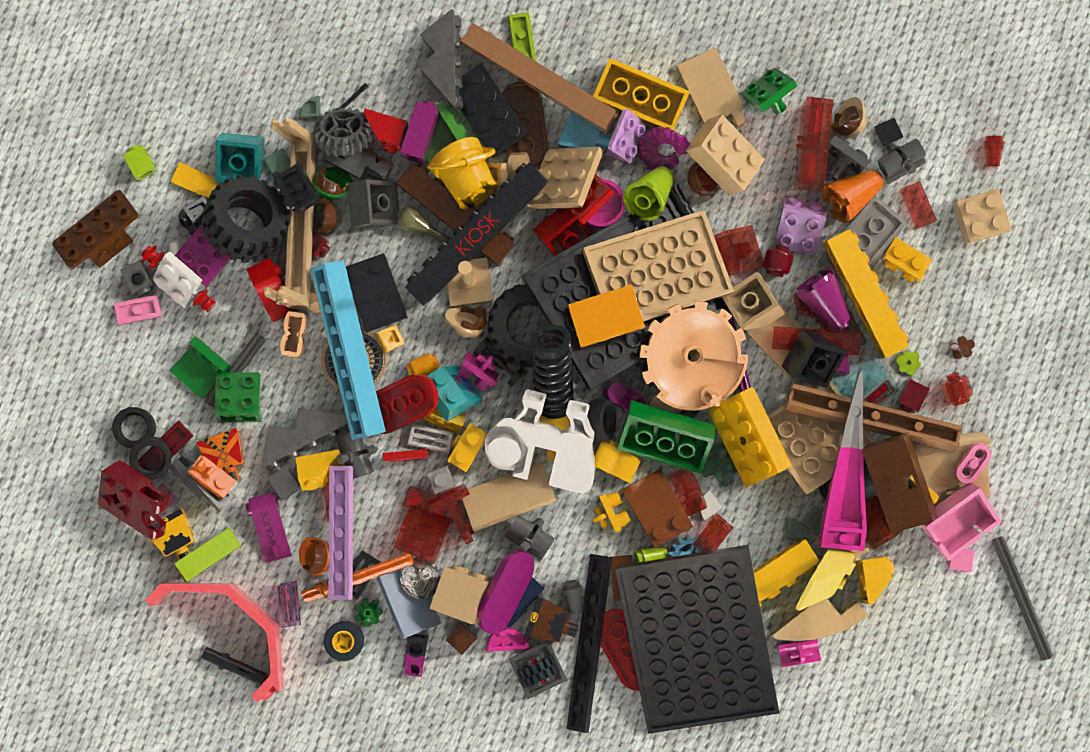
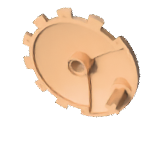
M695 301L694 308L681 310L680 304L669 307L670 315L660 323L657 320H653L647 330L652 332L648 345L641 344L639 356L640 358H646L648 369L642 372L646 384L653 381L661 390L656 396L662 402L674 408L702 410L712 406H719L720 402L728 398L738 387L747 368L748 354H741L740 342L746 340L742 328L735 331L728 322L732 315L722 308L718 314L707 310V302ZM695 349L696 356L688 359L689 351Z

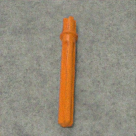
M406 553L353 572V586L412 565L414 563L412 555ZM321 581L318 583V586L302 591L301 594L304 602H310L321 597L324 599L328 598L329 581L325 583Z

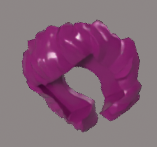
M658 126L647 131L640 139L639 159L644 161L649 170H654L659 166H665L673 170L675 165L679 163L678 155L687 154L686 149L690 143L687 137L675 130ZM661 144H670L674 147L675 151L671 156H664L658 151V147Z

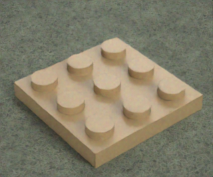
M600 147L548 149L539 171L550 182L527 206L530 209L582 208L604 151Z

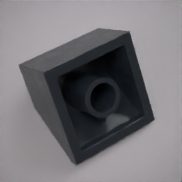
M801 329L781 366L794 380L827 388L847 350L818 333Z

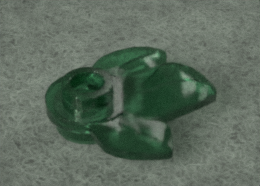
M719 443L712 449V455L707 457L702 470V476L709 477L714 475L722 486L727 487L733 479L734 472L738 473L724 443ZM720 450L726 451L727 455L725 458L719 457L718 453Z

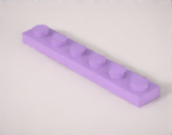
M329 466L328 600H352L353 466Z

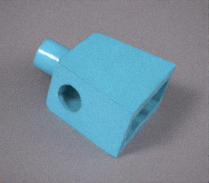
M570 112L558 147L579 148L599 146L608 150L612 137L602 134L599 129Z

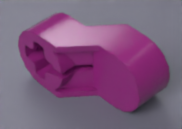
M608 382L603 388L604 397L625 411H628L631 400L646 404L643 396L621 383Z

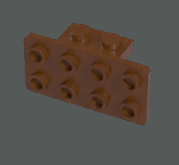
M117 190L55 239L52 245L71 270L75 269L88 257L101 268L133 242V239L124 228L136 220L139 214L121 190Z

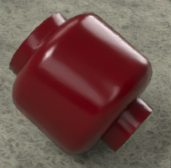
M776 244L775 248H768L763 261V268L767 270L766 274L782 278L784 274H789L794 255L788 252V247Z

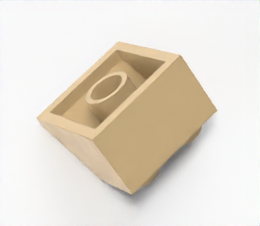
M758 271L734 286L733 293L722 297L743 331L767 326L785 315L782 307Z

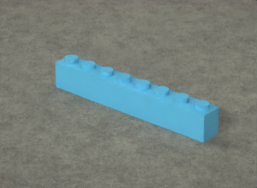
M344 260L312 267L310 270L351 438L355 440L386 432Z

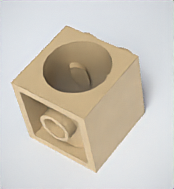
M453 564L452 568L444 567L430 609L466 623L478 625L477 610L491 583V577L476 572L469 574L470 569Z

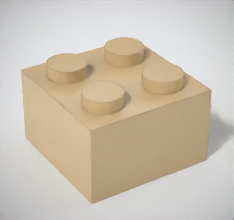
M999 188L958 200L952 204L965 245L1005 234L1012 230Z

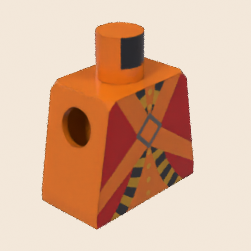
M238 428L196 442L203 456L234 480L240 479L236 466L245 464Z

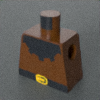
M538 595L524 636L560 642L562 634L575 638L579 625L567 621L568 611Z

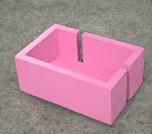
M969 483L935 506L937 517L934 522L920 526L926 535L930 537L929 539L938 553L950 561L982 537L980 532L972 528L974 525L984 533H988L1002 521L982 490L975 484Z

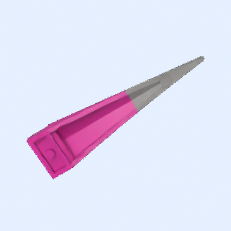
M861 370L857 374L820 522L819 546L822 548L864 551L867 524L862 452L863 372Z

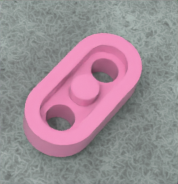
M976 442L968 448L955 467V475L959 481L969 484L977 479L991 459L990 448L982 442ZM977 450H982L979 456H975ZM964 468H969L966 474L962 473Z

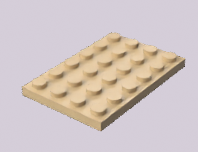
M704 210L582 249L597 294L600 295L632 284L644 322L670 314L668 308L673 305L680 304L681 310L695 306V301L707 302L734 292Z

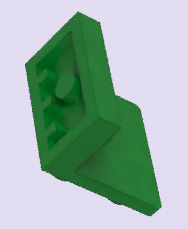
M194 336L189 342L191 347L171 368L170 372L200 398L204 399L216 385V374L227 373L231 365L201 339Z
M259 372L216 374L214 415L218 423L262 422V412L260 409L261 375Z

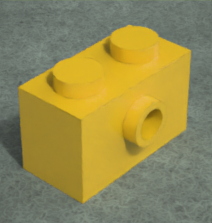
M469 423L463 435L460 436L458 434L452 444L455 448L447 461L467 472L482 448L488 433Z

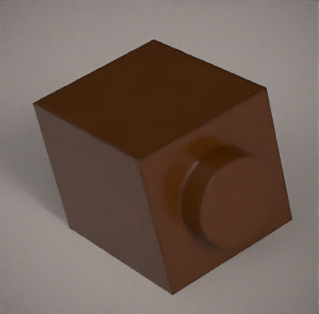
M461 622L447 637L446 641L463 655L478 637Z

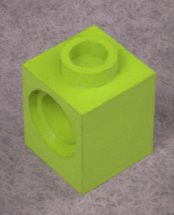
M134 145L126 150L127 153L123 155L131 172L138 181L158 171L143 145Z

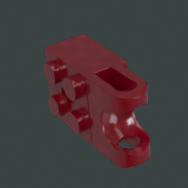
M121 460L102 470L98 505L147 538L158 539L165 534L166 522L158 514L169 507V496L153 486L152 480Z

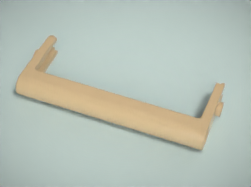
M286 118L284 123H279L278 120L272 119L271 128L291 143L290 167L298 162L302 164L313 185L316 165L314 135L294 120ZM314 205L301 214H297L292 210L289 213L290 224L287 233L285 287L280 286L278 292L269 287H264V295L276 301V304L284 305L291 309L310 308V268L312 263Z

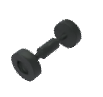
M485 337L472 353L475 356H478L483 351L488 355L492 354L494 356L492 362L501 370L505 369L512 376L507 384L513 387L526 371L520 367L516 373L507 366L508 363L499 355H494L487 349L491 341L488 337Z

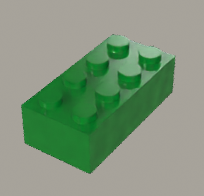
M631 400L619 434L617 450L701 474L714 442L716 425Z

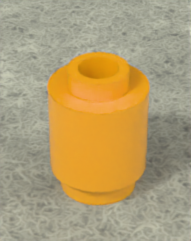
M430 352L411 360L406 367L409 375L423 374L427 376L438 370L437 368L440 367L436 355L431 356Z

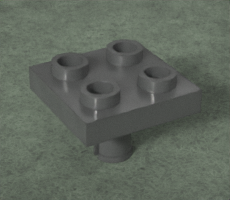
M834 136L824 148L825 151L836 158L831 167L826 171V174L830 177L836 170L832 177L836 181L847 166L858 174L870 163L866 153L860 149L855 150L850 147V142L841 136Z

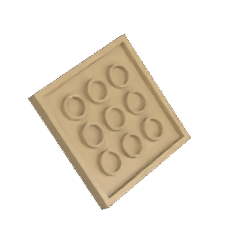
M830 381L827 388L817 385L810 387L842 396L832 381ZM784 404L769 414L768 418L792 465L787 468V471L804 495L808 496L831 480L845 425L784 410ZM863 429L864 448L867 444L876 441L868 430Z

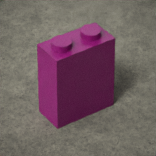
M423 100L422 103L416 102L400 151L404 159L425 165L440 119L439 110L435 107L436 104Z

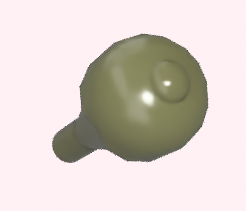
M405 207L397 213V224L402 230L406 232L410 230L428 235L442 243L446 240L448 241L449 237L436 230L419 214V210L413 207Z

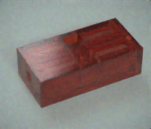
M807 96L802 103L799 135H797L798 144H796L797 155L793 190L820 192L825 186L834 99Z

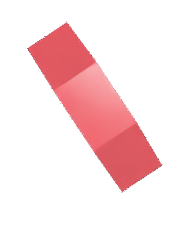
M166 582L159 584L145 600L152 607L159 605L171 591L223 593L227 595L267 633L271 671L266 681L251 697L258 703L262 699L264 701L269 699L276 690L280 692L284 689L280 624L235 583Z

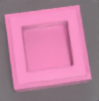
M965 549L949 561L948 569L972 572L974 550Z

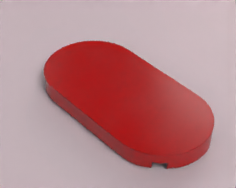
M423 374L409 375L376 391L386 431L380 434L395 432L428 417L435 411L439 395L435 383L429 377Z
M623 609L608 610L604 616L601 648L622 684L631 690L639 691Z

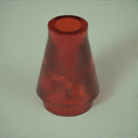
M985 136L983 143L987 166H1000L1005 144L1003 136Z

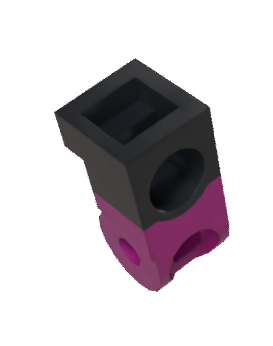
M414 634L407 638L404 675L422 677L429 635Z

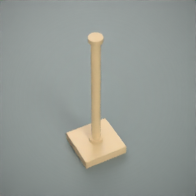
M487 257L472 259L470 262H460L458 265L459 273L447 284L450 307L494 301Z

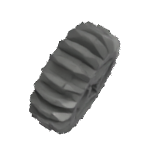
M342 106L339 110L333 108L332 112H325L324 116H319L313 131L315 143L321 149V152H326L328 156L334 154L336 158L339 155H343L345 158L346 155L350 154L354 156L355 152L362 153V149L368 148V144L371 143L373 133L363 112L360 113L359 109L352 110L351 107L343 109Z

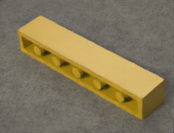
M847 229L823 241L822 243L880 358H888L909 347L907 343L909 340L903 329H900L897 323L899 321L898 316L893 309H890L887 303L889 302L888 296L884 290L880 289L878 285L879 278L874 271H871L868 265V256L864 251L861 252L856 233Z

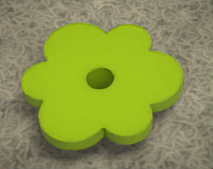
M904 351L902 355L896 358V363L900 366L899 371L901 373L906 372L912 376L916 373V369L921 367L919 362L920 356L917 352L910 353L909 351Z

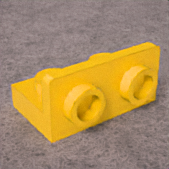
M897 237L893 239L881 259L885 262L884 266L894 272L897 269L903 273L902 277L911 283L915 281L920 282L932 262V259Z

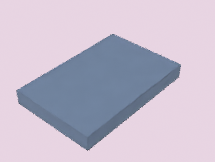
M409 566L377 577L401 640L441 624L437 611L430 609L432 603L430 594L424 600V596L418 595L419 599L415 600V592H413V597L410 598L412 593L410 589L403 588L406 581L405 578H407V571L412 570ZM409 589V594L406 595L405 591Z

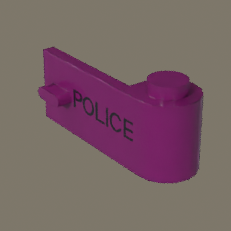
M271 492L249 498V503L245 504L247 514L253 517L266 563L292 556L281 520L276 493Z

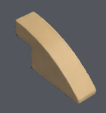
M825 599L800 610L770 635L774 639L788 641L824 638L847 630L869 615L857 601H854L838 613L831 602Z

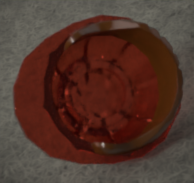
M696 161L690 166L687 173V182L692 192L700 196H709L718 190L720 186Z

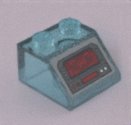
M875 355L870 357L838 384L845 394L852 398L857 374L861 370L863 372V401L883 405L899 391L890 372Z

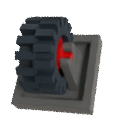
M549 641L540 643L509 658L527 699L567 681L566 675Z

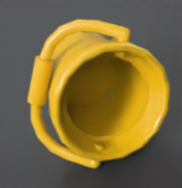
M467 137L452 142L435 154L430 164L427 165V168L433 172L436 178L443 181L461 209H469L467 204L472 202L475 207L484 203L490 195L495 194L493 187L498 189V185L485 161L486 158L495 154V149L482 147L478 138Z

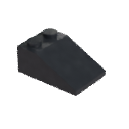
M384 253L346 266L352 295L367 333L408 318Z

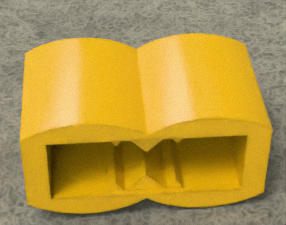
M612 440L601 441L594 454L595 467L627 483H631L641 459L637 458V455L617 450L618 443Z

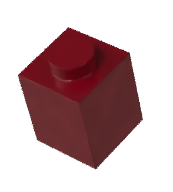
M908 379L895 404L900 406L899 410L917 413L930 388Z

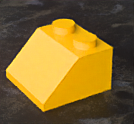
M887 556L861 558L856 561L862 603L874 604L892 580L891 574H894V564L892 560L889 561Z

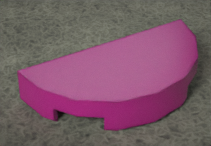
M505 627L502 631L491 634L486 641L485 647L486 652L530 649L528 640L523 633L511 627Z

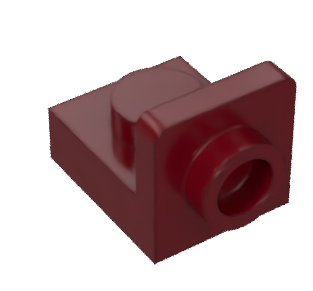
M314 231L312 257L318 260L320 256L324 258L330 250L328 246L330 242Z

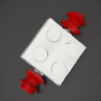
M156 245L145 248L141 254L143 257L141 262L148 261L150 263L149 269L158 266L152 281L172 297L176 303H179L185 309L193 299L192 306L199 305L201 307L200 313L204 311L208 313L215 306V296L209 297L207 289L198 291L202 279L170 251L164 255V252L158 253L156 251Z

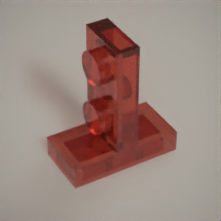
M463 483L426 502L425 505L430 515L446 507L464 543L467 545L474 541L471 536L474 534V531L469 522L464 523L461 516L465 513L460 503H454L470 495Z

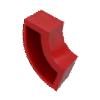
M268 258L246 269L273 323L285 318L288 311L297 312L296 309L276 304V301L264 295V287H269L277 292L280 290V286L285 287L281 279L283 272L279 264L274 265L272 260Z

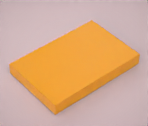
M632 284L568 304L581 348L645 328Z

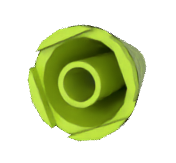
M659 166L630 183L623 194V202L629 213L640 216V220L643 221L657 219L664 211L674 181L673 172L665 166Z

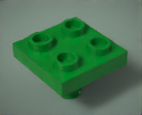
M773 68L765 72L758 81L749 84L746 90L740 94L745 101L760 111L764 112L772 107L775 114H780L787 108L782 98L795 89L797 84L793 78Z

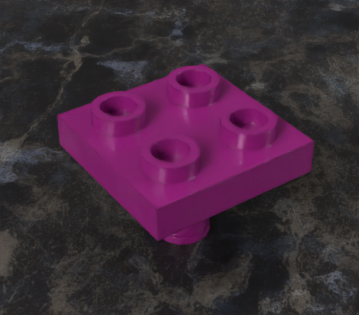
M200 225L174 256L202 279L201 283L208 287L231 259L226 254L223 256L218 253L219 249L217 247L213 248L209 244L210 238L207 239L203 233L205 228Z

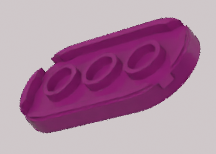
M515 550L514 553H509L501 561L477 610L478 626L483 631L496 634L502 631L510 622L534 572V561L529 553Z

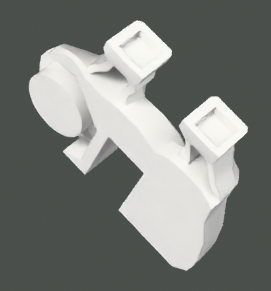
M529 389L526 390L522 400L524 407L517 413L515 418H503L497 421L485 437V452L488 460L493 467L514 470L513 477L527 480L535 447L556 451L549 486L581 494L591 490L595 475V457L592 446L594 431L587 418L590 405L569 400L566 415L570 419L571 425L568 429L561 430L553 424L541 423L539 420L543 411L546 394Z

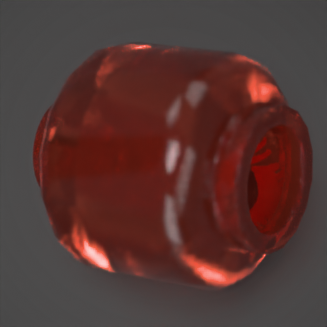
M959 372L947 375V380L941 384L946 401L953 403V406L969 402L970 397L973 395L969 378L966 375H959Z

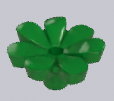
M363 598L361 600L362 605L357 604L354 607V610L358 612L355 615V620L357 622L363 620L364 627H369L370 622L378 624L379 619L377 615L383 614V610L377 608L378 601L372 600L369 603L367 598Z

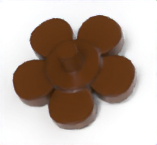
M961 336L957 339L958 344L955 342L951 343L950 350L953 352L954 358L960 359L963 355L964 357L972 355L971 349L975 346L973 340H967L966 337Z

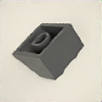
M366 179L348 184L351 227L372 228L398 225L399 200L396 182Z

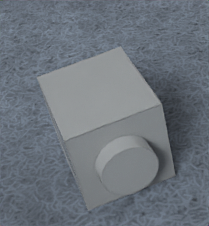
M448 466L427 473L434 494L456 487Z

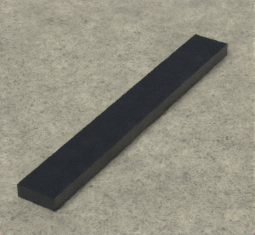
M590 554L566 728L582 733H589L612 565V557Z

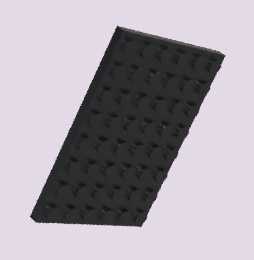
M669 196L663 213L657 219L643 221L640 220V216L629 214L520 276L547 322L562 326L569 331L571 336L572 363L588 390L595 388L644 359L640 358L639 350L641 344L648 345L652 332L647 330L653 320H657L660 323L670 314L644 322L645 328L581 348L568 304L598 295L582 249L680 218L681 216ZM722 297L707 301V310L717 314L721 308L725 311L729 309Z
M749 544L615 566L648 734L780 714Z

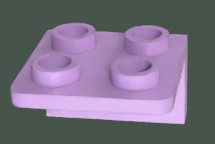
M624 109L608 145L606 156L631 164L647 124L630 110Z
M795 197L784 198L774 245L778 244L788 247V250L815 255L827 217L826 206L818 202H803Z

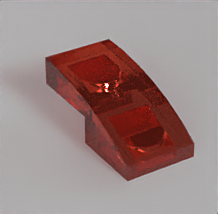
M680 468L669 474V478L679 494L678 500L687 516L707 508L702 490L692 471Z

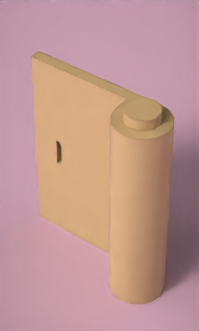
M984 432L961 434L960 446L956 452L912 442L926 484L939 497L935 504L941 503L966 485L956 477L955 467L972 444L982 442L990 448V438L988 435L985 436ZM977 450L975 456H979L982 450ZM988 463L977 479L972 482L982 490L986 498L990 497ZM964 468L962 473L966 474L969 468Z

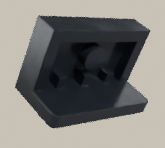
M299 162L281 174L276 171L272 173L275 179L273 184L277 191L284 196L283 203L289 211L292 210L297 214H301L321 201L302 164Z

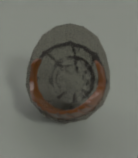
M320 198L321 201L314 205L313 230L321 236H330L338 230L343 222L342 210L332 200Z

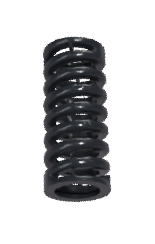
M555 324L543 325L533 331L530 339L534 391L546 394L541 415L549 419H558L567 416L566 410L569 400L574 401L571 336L569 331L562 326Z

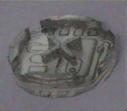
M413 556L414 563L412 565L399 569L398 583L401 590L408 597L415 600H424L435 594L441 576H439L437 565L430 558Z

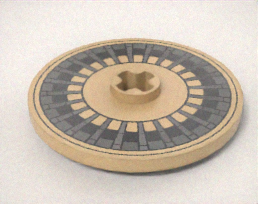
M361 329L375 386L385 372L387 357L377 337L373 333H367L365 329ZM327 341L321 354V366L326 379L339 389Z

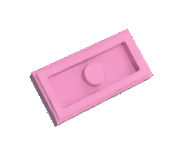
M158 295L114 303L118 325L162 317Z

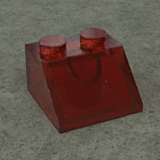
M752 225L725 230L714 235L729 278L763 267L764 260Z
M410 504L393 548L435 563L452 518Z

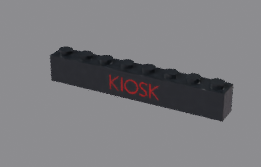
M531 162L527 165L522 163L515 170L517 175L512 180L506 179L499 186L501 191L496 196L494 194L490 195L484 201L486 206L481 211L478 209L474 211L468 218L470 222L465 227L463 225L458 227L453 233L455 237L450 242L446 240L437 249L439 253L434 258L430 256L422 264L424 268L419 273L415 271L406 280L408 284L405 288L423 306L427 305L459 273L458 265L460 262H470L550 182Z

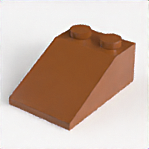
M661 469L622 489L653 548L693 527Z

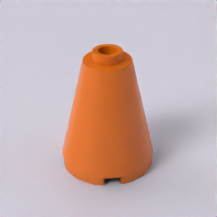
M871 169L828 183L822 187L824 203L829 201L833 207L829 211L835 219L841 223L849 222L883 188L884 178L879 171Z

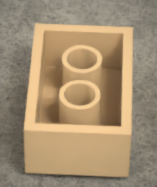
M723 114L706 120L686 149V152L728 196L745 191L765 160Z

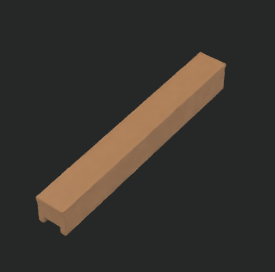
M472 23L465 36L460 40L464 47L605 134L609 133V129L618 117L616 110L474 23Z
M792 384L791 388L788 389L784 410L845 425L851 398ZM863 401L864 430L891 437L909 432L912 442L951 452H956L960 446L959 440L963 426Z

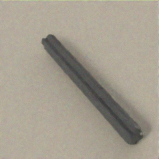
M1003 536L997 537L992 540V543L1040 658L1044 661L1051 659L1053 653Z

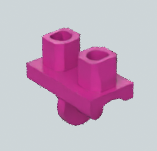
M467 352L464 355L458 372L465 379H468L472 373L478 376L475 386L481 391H485L490 386L494 387L499 376L494 371L497 366L492 363L494 358L492 354L487 355L485 358L481 354L475 357L470 352Z
M818 639L778 645L781 667L821 661Z

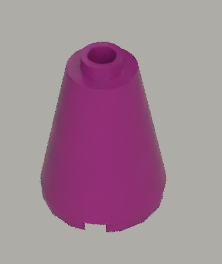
M827 268L821 271L822 276L813 275L800 284L795 294L832 330L837 329L840 331L849 325L850 315L832 268Z

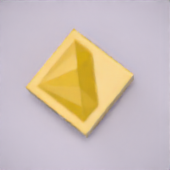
M396 325L375 334L384 354L405 345Z

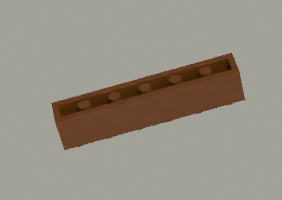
M412 162L396 182L397 186L453 231L461 225L465 227L470 222L469 216L477 208L470 204L468 206L469 209H461L452 194L445 189V184L442 180L433 179L428 175L429 170L420 163L417 166ZM505 231L502 234L499 232L480 252L499 267L515 247L513 243L514 238Z

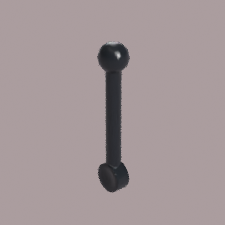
M364 83L356 93L341 105L342 108L345 109L369 86Z

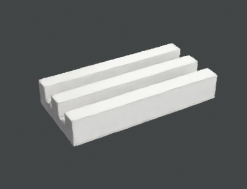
M412 423L407 445L450 454L454 432ZM419 429L449 437L448 440L417 434L414 433V430ZM415 437L447 444L445 449L413 442L412 439Z

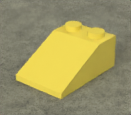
M829 548L811 577L795 609L799 611L832 597L837 588L842 590L848 578L844 577L845 574L850 576L856 565L852 562L856 553L845 549Z

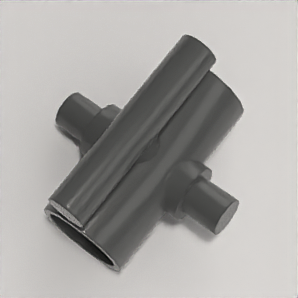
M915 138L901 147L890 143L887 146L889 154L877 161L880 170L885 175L884 179L889 185L908 173H914L916 168L925 164L924 157L926 153L921 143Z
M350 433L336 439L341 455L337 456V461L339 464L344 463L345 466H353V480L374 472L369 459L372 454L376 453L374 445H364L362 438L352 440Z
M520 515L516 517L504 536L518 545V550L525 553L527 551L540 560L543 559L555 540L553 536L542 530L543 519L537 518L535 522L531 523Z

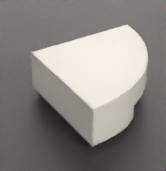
M710 490L705 493L700 504L701 516L704 521L722 509V506Z

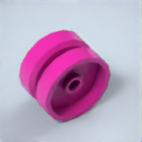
M601 179L615 194L585 223L587 227L604 229L615 223L623 214L625 207L623 192L613 181Z

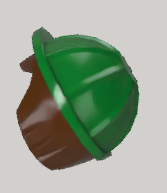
M324 167L313 176V186L321 199L327 201L341 199L348 193V184L352 183L350 175L336 167Z

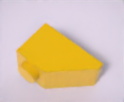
M339 449L296 457L298 480L302 491L315 490L324 487L328 483L329 466L343 465V463L339 464L337 461V456L341 455Z

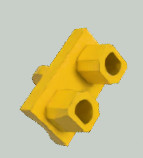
M618 492L599 496L606 513L603 514L600 506L594 508L597 517L592 519L593 523L599 521L602 528L609 526L605 519L608 517L614 531L618 532L622 530L621 527L631 522L626 511L615 515L612 507L622 503Z

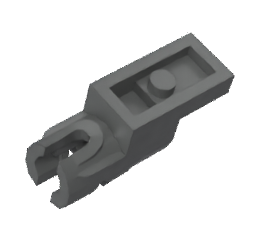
M363 148L362 153L355 152L354 156L351 154L347 155L345 160L342 159L343 155H339L336 158L334 154L328 156L326 152L321 156L323 161L360 181L365 173H368L367 176L386 181L394 166L393 162L385 158L377 163L378 154L367 148Z
M186 452L183 453L179 459L171 464L169 469L199 499L203 496L218 512L235 496L234 493L230 490L221 500L187 473L196 460Z

